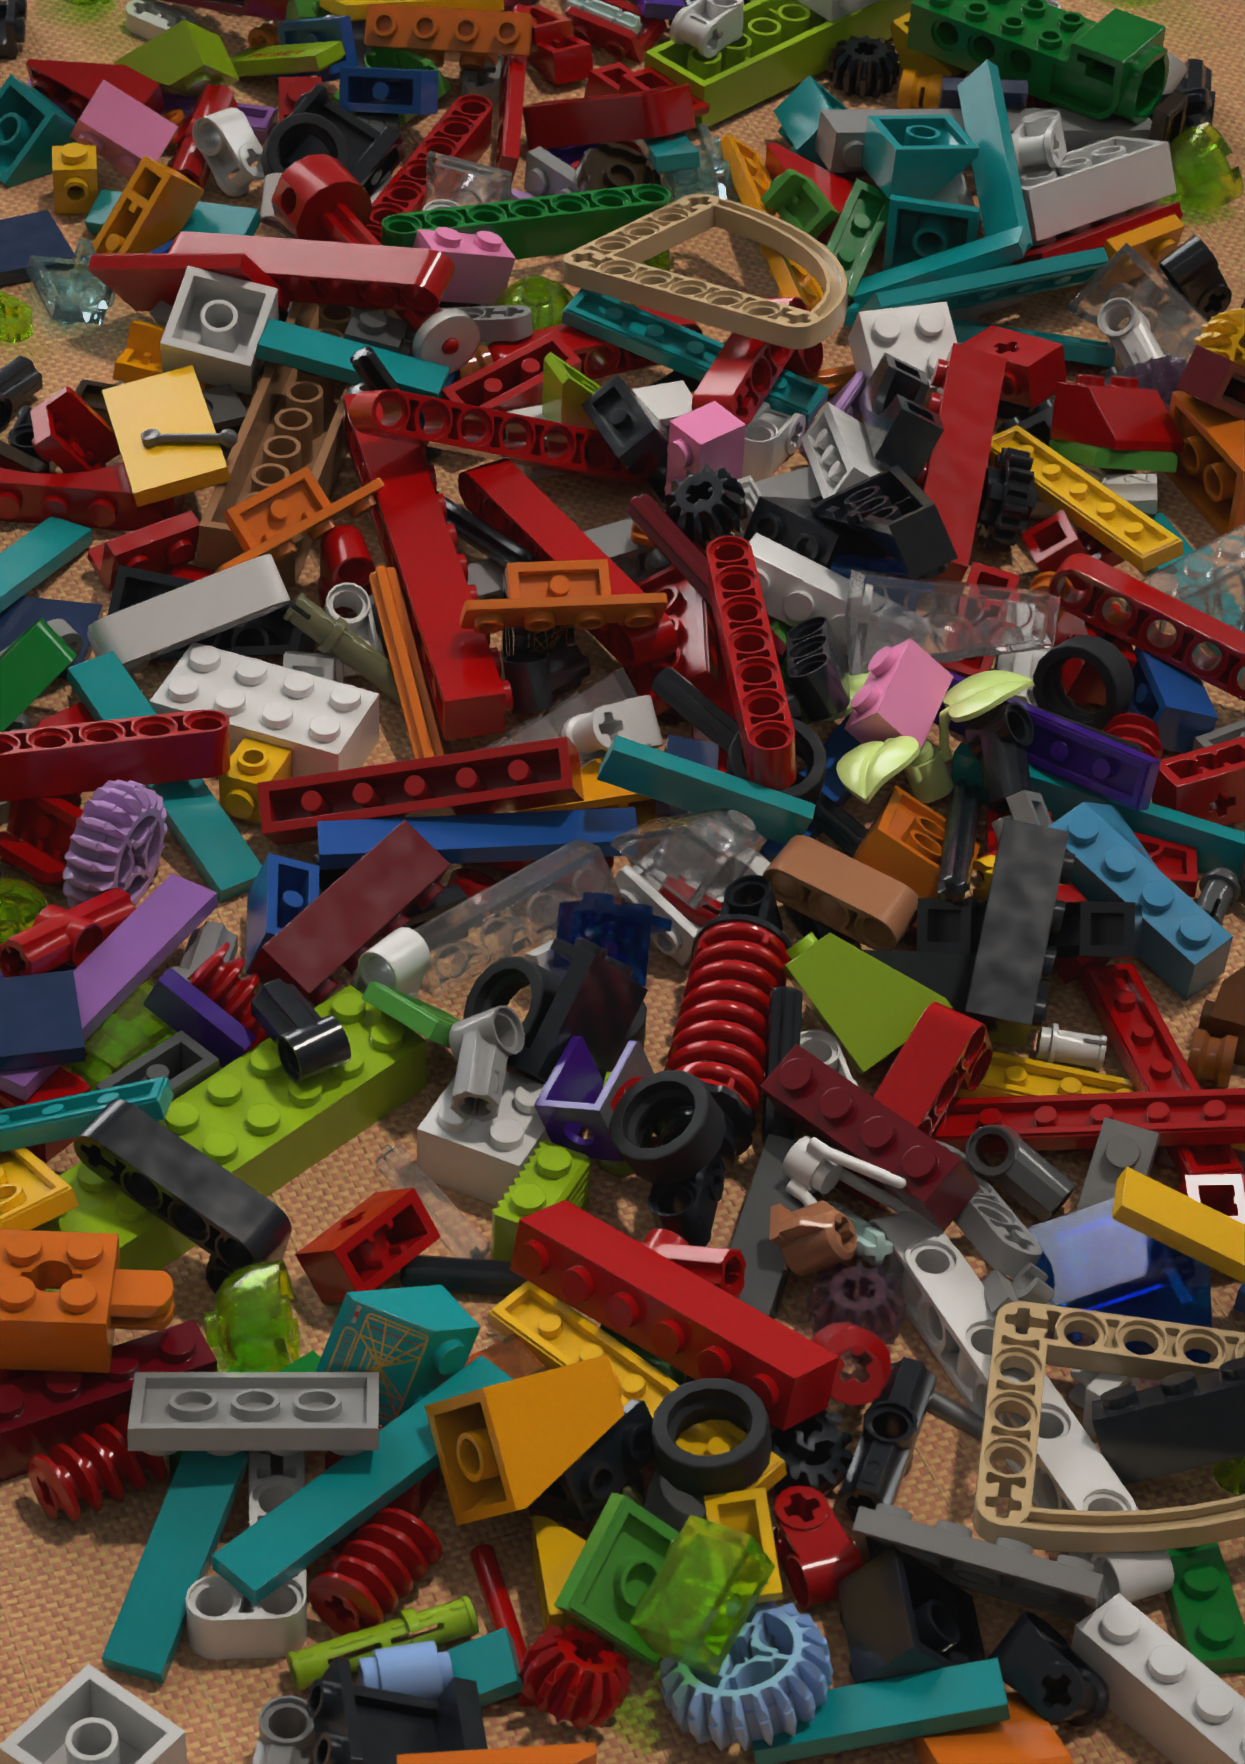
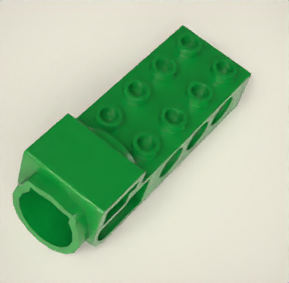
M915 0L911 3L907 48L969 72L975 71L982 63L989 60L998 66L1001 80L1028 81L1029 95L1088 118L1103 119L1111 114H1115L1139 124L1144 122L1159 103L1169 74L1168 49L1163 47L1165 27L1114 8L1099 22H1094L1084 18L1078 12L1065 11L1049 5L1045 0Z

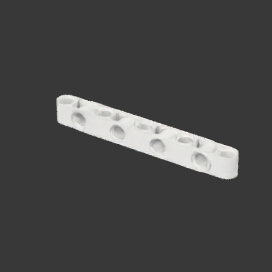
M913 1209L870 1220L868 1223L871 1224V1227H876L885 1234V1238L893 1242L892 1254L885 1255L883 1264L875 1265L896 1295L901 1307L970 1409L984 1418L992 1339L996 1316L992 1314L984 1295V1285L945 1232ZM1008 1368L1001 1372L1003 1377L1016 1383H1023L1032 1378L1028 1372L1019 1368ZM1045 1374L1032 1496L1036 1506L1046 1509L1083 1511L1139 1510L1134 1499ZM1003 1413L996 1417L999 1423L1009 1428H1020L1027 1424L1023 1417L1015 1413ZM1005 1459L1015 1474L1023 1470L1020 1464L1014 1460ZM1167 1550L1118 1553L1068 1552L1070 1556L1092 1563L1095 1566L1093 1572L1104 1575L1105 1603L1118 1593L1131 1603L1168 1591L1174 1584L1173 1565Z

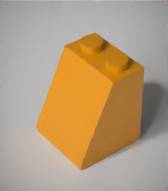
M608 1354L487 1386L425 1405L457 1526L527 1508L624 1415L621 1403V1384L617 1374L612 1370Z

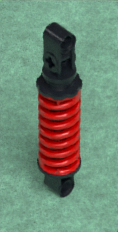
M746 875L731 882L724 893L720 916L707 921L697 931L692 945L693 961L689 969L688 981L683 992V1000L678 1012V1020L672 1035L673 1040L664 1071L682 1070L698 1077L724 1112L726 1132L723 1142L711 1162L688 1179L673 1184H653L648 1197V1206L656 1229L670 1230L680 1235L690 1246L706 1247L709 1243L718 1201L721 1200L723 1195L724 1175L732 1168L735 1156L744 1153L752 1144L753 1137L751 1134L756 1128L755 1114L759 1106V1095L762 1090L760 1085L764 1082L770 992L772 988L786 986L788 980L781 967L791 961L785 951L792 947V944L782 932L783 924L771 882L761 875ZM679 1106L668 1110L651 1123L653 1133L658 1136L656 1148L672 1142L684 1132L692 1121L695 1106Z

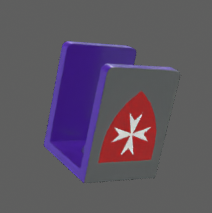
M572 1036L537 1098L534 1107L552 1143L587 1155L590 1159L623 1162L624 1158L611 1141L610 1121L617 1103L625 1092L644 1077L654 1074L640 1041L629 1040L603 1087L604 1082L583 1037ZM583 1125L593 1133V1139L577 1136Z

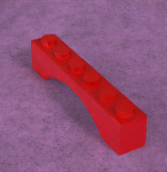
M124 463L91 471L64 474L29 473L0 468V521L41 524L53 516L87 528L136 531L180 515L185 500L183 494L137 507Z

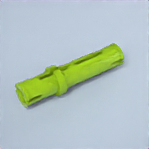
M466 1595L458 1600L419 1612H415L412 1607L398 1612L397 1619L347 1633L341 1637L298 1651L287 1652L286 1658L289 1672L296 1690L302 1691L306 1687L311 1686L316 1679H320L332 1663V1661L328 1662L330 1658L375 1644L374 1648L342 1658L350 1661L351 1673L358 1672V1658L371 1657L374 1649L432 1640L438 1646L458 1638L478 1634V1620L472 1602ZM437 1624L436 1628L418 1634H413L391 1642L392 1638L405 1635L408 1633H413L422 1630L423 1628Z

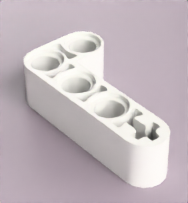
M266 554L105 616L88 626L87 637L96 657L113 651L129 675H132L146 668L149 660L274 612L289 604L291 600L272 555Z
M249 1451V1527L305 1486L304 1451L291 1456H279L269 1451ZM306 1567L256 1605L220 1575L206 1576L195 1581L188 1589L186 1595L187 1638L191 1649L203 1658L214 1660L286 1657L287 1652L300 1650L305 1644L307 1637Z

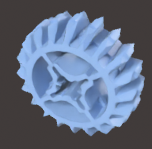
M774 1601L762 1602L760 1605L747 1604L720 1608L718 1612L711 1615L698 1611L697 1624L680 1625L678 1639L666 1643L667 1653L665 1659L660 1661V1678L663 1685L661 1691L666 1708L670 1709L674 1721L679 1724L681 1732L693 1734L698 1744L712 1740L720 1751L728 1747L732 1742H738L746 1752L752 1741L764 1739L772 1746L774 1735L781 1732L795 1736L797 1721H814L815 1709L827 1703L828 1687L832 1685L831 1676L833 1669L827 1640L822 1636L821 1629H818L817 1625L813 1622L811 1615L800 1614L794 1603L779 1607Z

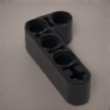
M120 1099L112 1100L74 1140V1149L77 1156L92 1172L211 1254L205 1271V1278L212 1291L223 1301L238 1307L244 1306L282 1264L292 1233L291 1223L284 1211L133 1104Z

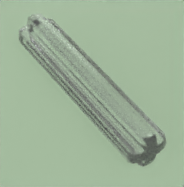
M399 1144L392 1147L390 1145L384 1146L380 1150L381 1155L375 1160L376 1168L396 1190L415 1188L441 1235L439 1240L451 1254L459 1258L484 1259L490 1251L488 1242L406 1149Z

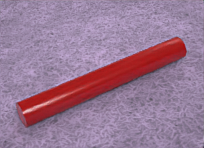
M481 1544L471 1550L470 1558L493 1629L497 1631L505 1627L511 1634L521 1670L523 1667L522 1660L527 1652V1648L494 1548L489 1544ZM522 1692L515 1694L517 1703L522 1707L533 1706L537 1703L536 1700L527 1698Z

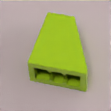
M811 932L785 951L791 961L781 967V970L792 985L802 992L803 1000L825 1030L836 1037L840 1043L842 1053L857 1074L864 1073L904 1044L921 1015L932 1002L936 1001L946 1007L953 1008L945 997L832 933H828L818 940Z

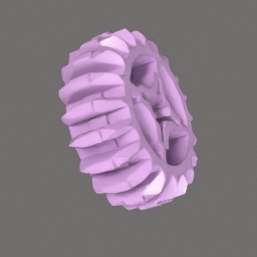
M119 779L116 781L108 780L103 787H98L95 790L92 800H88L84 804V812L81 818L76 819V829L74 834L69 837L71 841L69 851L64 855L67 864L62 873L63 879L66 880L63 891L64 895L67 896L68 906L73 908L113 888L129 893L134 906L146 894L150 883H154L153 876L156 868L161 865L159 859L161 851L165 848L163 839L168 830L167 824L164 823L167 812L166 808L163 807V798L157 795L156 791L147 789L146 785L131 780L128 782Z

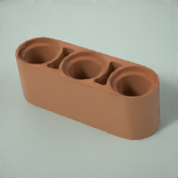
M795 835L762 875L771 882L775 899L780 903L877 951L894 950L917 920L919 896L913 889L805 835Z

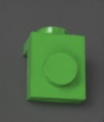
M787 169L783 174L776 177L770 184L769 189L760 198L766 207L778 212L785 222L808 233L815 239L839 215L838 211L814 181L793 169Z

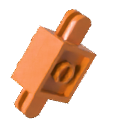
M0 1229V1369L109 1373L115 1329L161 1331L172 1322L175 1315L173 1280L165 1271L121 1269L119 1234ZM46 1289H60L59 1291L46 1292Z

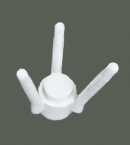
M804 1136L799 1139L789 1150L783 1161L782 1173L791 1179L785 1191L800 1200L805 1207L817 1203V1200L811 1193L819 1191L822 1194H826L840 1180L897 1212L910 1209V1207L893 1197V1195L845 1168L898 1189L906 1186L904 1178L831 1148L816 1137Z

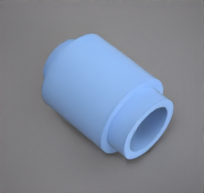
M434 1640L374 1649L371 1657L358 1658L360 1686L437 1700L453 1678L450 1655L448 1651L438 1653Z

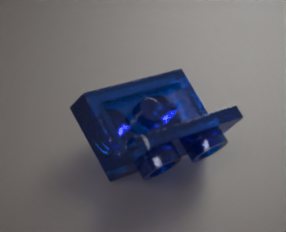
M586 892L583 893L581 901L559 903L556 938L574 945L577 937H580L608 951L606 956L616 959L633 969L630 976L631 979L641 986H646L651 933L670 932L672 920L653 915L654 908L649 905L638 903L617 905L613 895ZM554 952L553 967L568 970L571 963Z

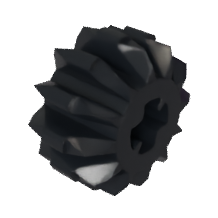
M854 35L850 36L849 40L838 41L836 48L832 50V57L829 59L830 79L833 80L834 88L844 90L846 96L859 95L861 99L864 96L879 98L881 93H891L893 85L896 84L900 72L899 55L895 51V46L890 43H884L883 38L872 39L868 35L864 38H858Z
M705 464L701 472L697 474L687 469L686 479L684 481H671L672 493L663 497L665 513L693 544L697 542L704 550L707 549V545L712 540L718 537H723L728 533H740V521L748 517L744 489L741 483L736 478H732L731 474L724 467L714 472L713 469Z

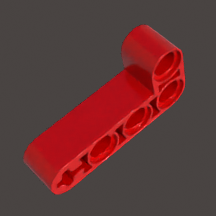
M690 83L662 86L641 92L545 101L523 106L528 150H533L537 147L545 149L648 139L671 135L696 127Z
M800 297L764 298L808 311L806 304ZM732 332L696 389L692 398V411L716 401L745 423L747 427L783 369L797 375H813L820 371L823 363L822 343L820 342L816 346L805 349H790Z
M936 1001L932 1002L921 1015L873 1097L931 1137L959 1087L969 1092L975 1091L988 1072L992 1061L993 1048L986 1025ZM845 1168V1169H847L848 1171L854 1173L855 1175H857V1176L863 1178L864 1180H866V1181L872 1183L873 1185L879 1187L880 1189L886 1191L885 1189H883L882 1187H880L878 1184H876L875 1182H873L871 1179H869V1178L866 1177L865 1175H862V1174L857 1173V1172H855V1171H853V1170H850V1169H848V1168ZM840 1180L834 1186V1188L880 1210L887 1208Z

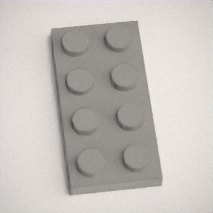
M135 1372L128 1421V1451H144L153 1456H168L177 1451H207L216 1456H229L239 1451H269L279 1456H291L302 1451H331L342 1456H352L360 1454L365 1450H379V1372Z
M878 1503L875 1510L859 1506L852 1531L855 1544L864 1561L869 1562L894 1546L959 1588L1078 1622L1104 1604V1575L1093 1572L1095 1566L1084 1559L1070 1555H1058L1057 1561L1032 1555L1034 1549L1018 1540L1000 1537L997 1538L996 1544L972 1538V1530L954 1522L939 1520L936 1522V1526L933 1527L911 1521L913 1515L909 1511L897 1506Z

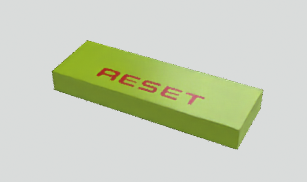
M342 41L249 47L230 59L238 77L319 72L339 61L346 54Z

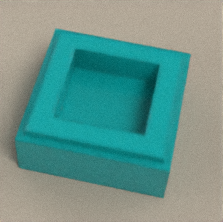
M505 1627L447 1650L451 1659L453 1677L477 1682L481 1707L521 1692L523 1681L519 1677L521 1670L513 1637Z

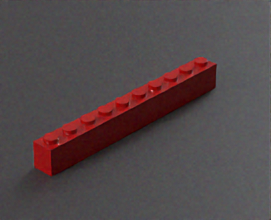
M356 394L343 395L344 436L360 485L362 487L379 477L385 485L375 495L374 499L377 505L369 510L387 567H394L398 571L429 694L444 740L505 732V711L513 709L511 685L509 680L501 681V659L497 647H489L490 634L477 633L474 629H462L460 626V615L464 602L467 600H479L475 584H467L468 566L464 553L457 554L458 541L454 524H446L447 507L443 493L436 494V473L433 464L426 465V446L358 432L352 426L349 418V406ZM378 403L376 408V415L379 421L382 420L383 409L380 403Z

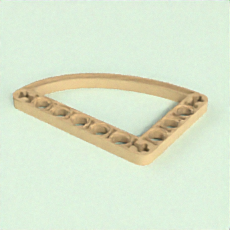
M692 194L682 197L567 253L563 257L564 281L569 285L785 348L805 349L816 346L831 336L841 326L847 314V278L844 268L836 256L822 243L788 222L760 210L714 195ZM715 226L750 238L790 258L816 279L823 289L824 295L811 311H807L641 263Z
M1014 1301L1005 1304L997 1313L992 1339L972 1518L973 1528L977 1534L985 1541L996 1544L997 1538L1003 1537L1026 1543L1037 1550L1088 1553L1160 1551L1202 1546L1245 1537V1494L1196 1505L1152 1510L1083 1511L1031 1507L1045 1365L1160 1381L1171 1374L1185 1371L1194 1372L1195 1376L1219 1371V1366L1229 1360L1245 1357V1333L1027 1301ZM1016 1328L1027 1329L1026 1334L1016 1333ZM1047 1331L1054 1332L1053 1339L1046 1338ZM1073 1332H1082L1091 1336L1095 1343L1087 1347H1080L1070 1343L1065 1336ZM1130 1341H1143L1151 1345L1155 1352L1149 1355L1134 1354L1125 1347V1344ZM1191 1349H1200L1211 1354L1215 1360L1207 1364H1199L1188 1359L1184 1353ZM1008 1368H1019L1028 1372L1032 1378L1023 1383H1016L1003 1377L1001 1372ZM1003 1413H1015L1023 1417L1027 1424L1020 1428H1009L999 1423L996 1417ZM997 1459H1010L1020 1464L1023 1470L1014 1475H1006L996 1471L991 1463ZM998 1496L1009 1498L1008 1518L996 1516Z

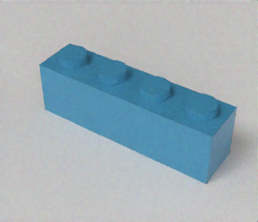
M1082 802L1048 826L1054 829L1069 831L1065 852L1075 854L1070 882L1088 901L1136 902L1142 905L1141 960L1182 998L1187 1001L1224 973L1233 936L1157 868L1115 805Z

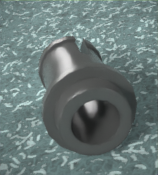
M1214 868L1201 878L1199 883L1201 893L1196 904L1222 926L1230 904L1236 902L1241 894V887L1238 877L1231 870Z

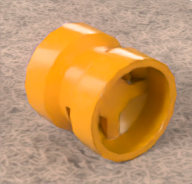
M905 68L899 85L897 109H937L942 78L947 77V75L933 73L930 76H924L918 70Z

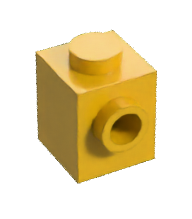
M68 143L64 146H52L55 215L89 214L99 195L96 145Z
M244 737L230 757L229 771L219 776L220 805L225 813L232 817L261 824L257 783L293 778L292 750Z

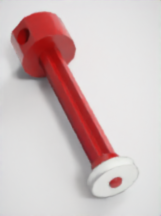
M326 154L309 155L294 162L282 173L271 199L274 215L296 239L382 245L366 228L372 213L370 195L337 158ZM439 307L433 312L394 310L402 320L409 322L408 327L415 334L412 346L414 358L450 367V374L461 369L469 362L478 349L481 337L479 326L463 310L457 308L441 310Z

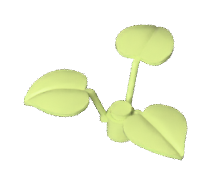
M868 668L848 672L850 688L849 705L840 713L821 720V722L837 720L851 714L853 710L851 701L855 694L864 686L870 673ZM1002 670L984 671L969 676L948 690L943 699V704L946 708L939 714V748L932 746L930 741H925L921 748L919 742L911 736L888 738L884 742L869 741L846 753L838 761L836 771L842 785L856 798L869 804L876 792L888 780L904 770L913 794L920 802L930 803L945 797L954 788L953 780L945 762L953 758L949 747L950 721L963 722L976 718L1030 687H1035L1034 682L1029 677Z

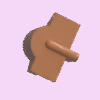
M822 1200L793 1212L780 1203L770 1206L769 1240L781 1248L787 1265L795 1274L805 1276L815 1273L820 1278L831 1275V1271L852 1263L857 1247L855 1228L850 1219L832 1205Z

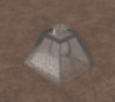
M432 151L427 154L426 204L438 199L451 200L460 206L511 200L512 172Z

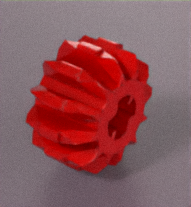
M567 1624L564 1629L548 1625L544 1633L537 1637L534 1645L529 1646L522 1660L523 1667L519 1677L524 1683L521 1692L527 1698L537 1701V1711L549 1712L554 1715L557 1723L562 1720L569 1721L577 1729L581 1730L588 1724L592 1727L602 1728L608 1718L614 1715L616 1709L622 1706L629 1689L627 1687L632 1678L627 1671L629 1661L623 1655L613 1652V1644L596 1638L593 1631L587 1634L579 1631L572 1624Z

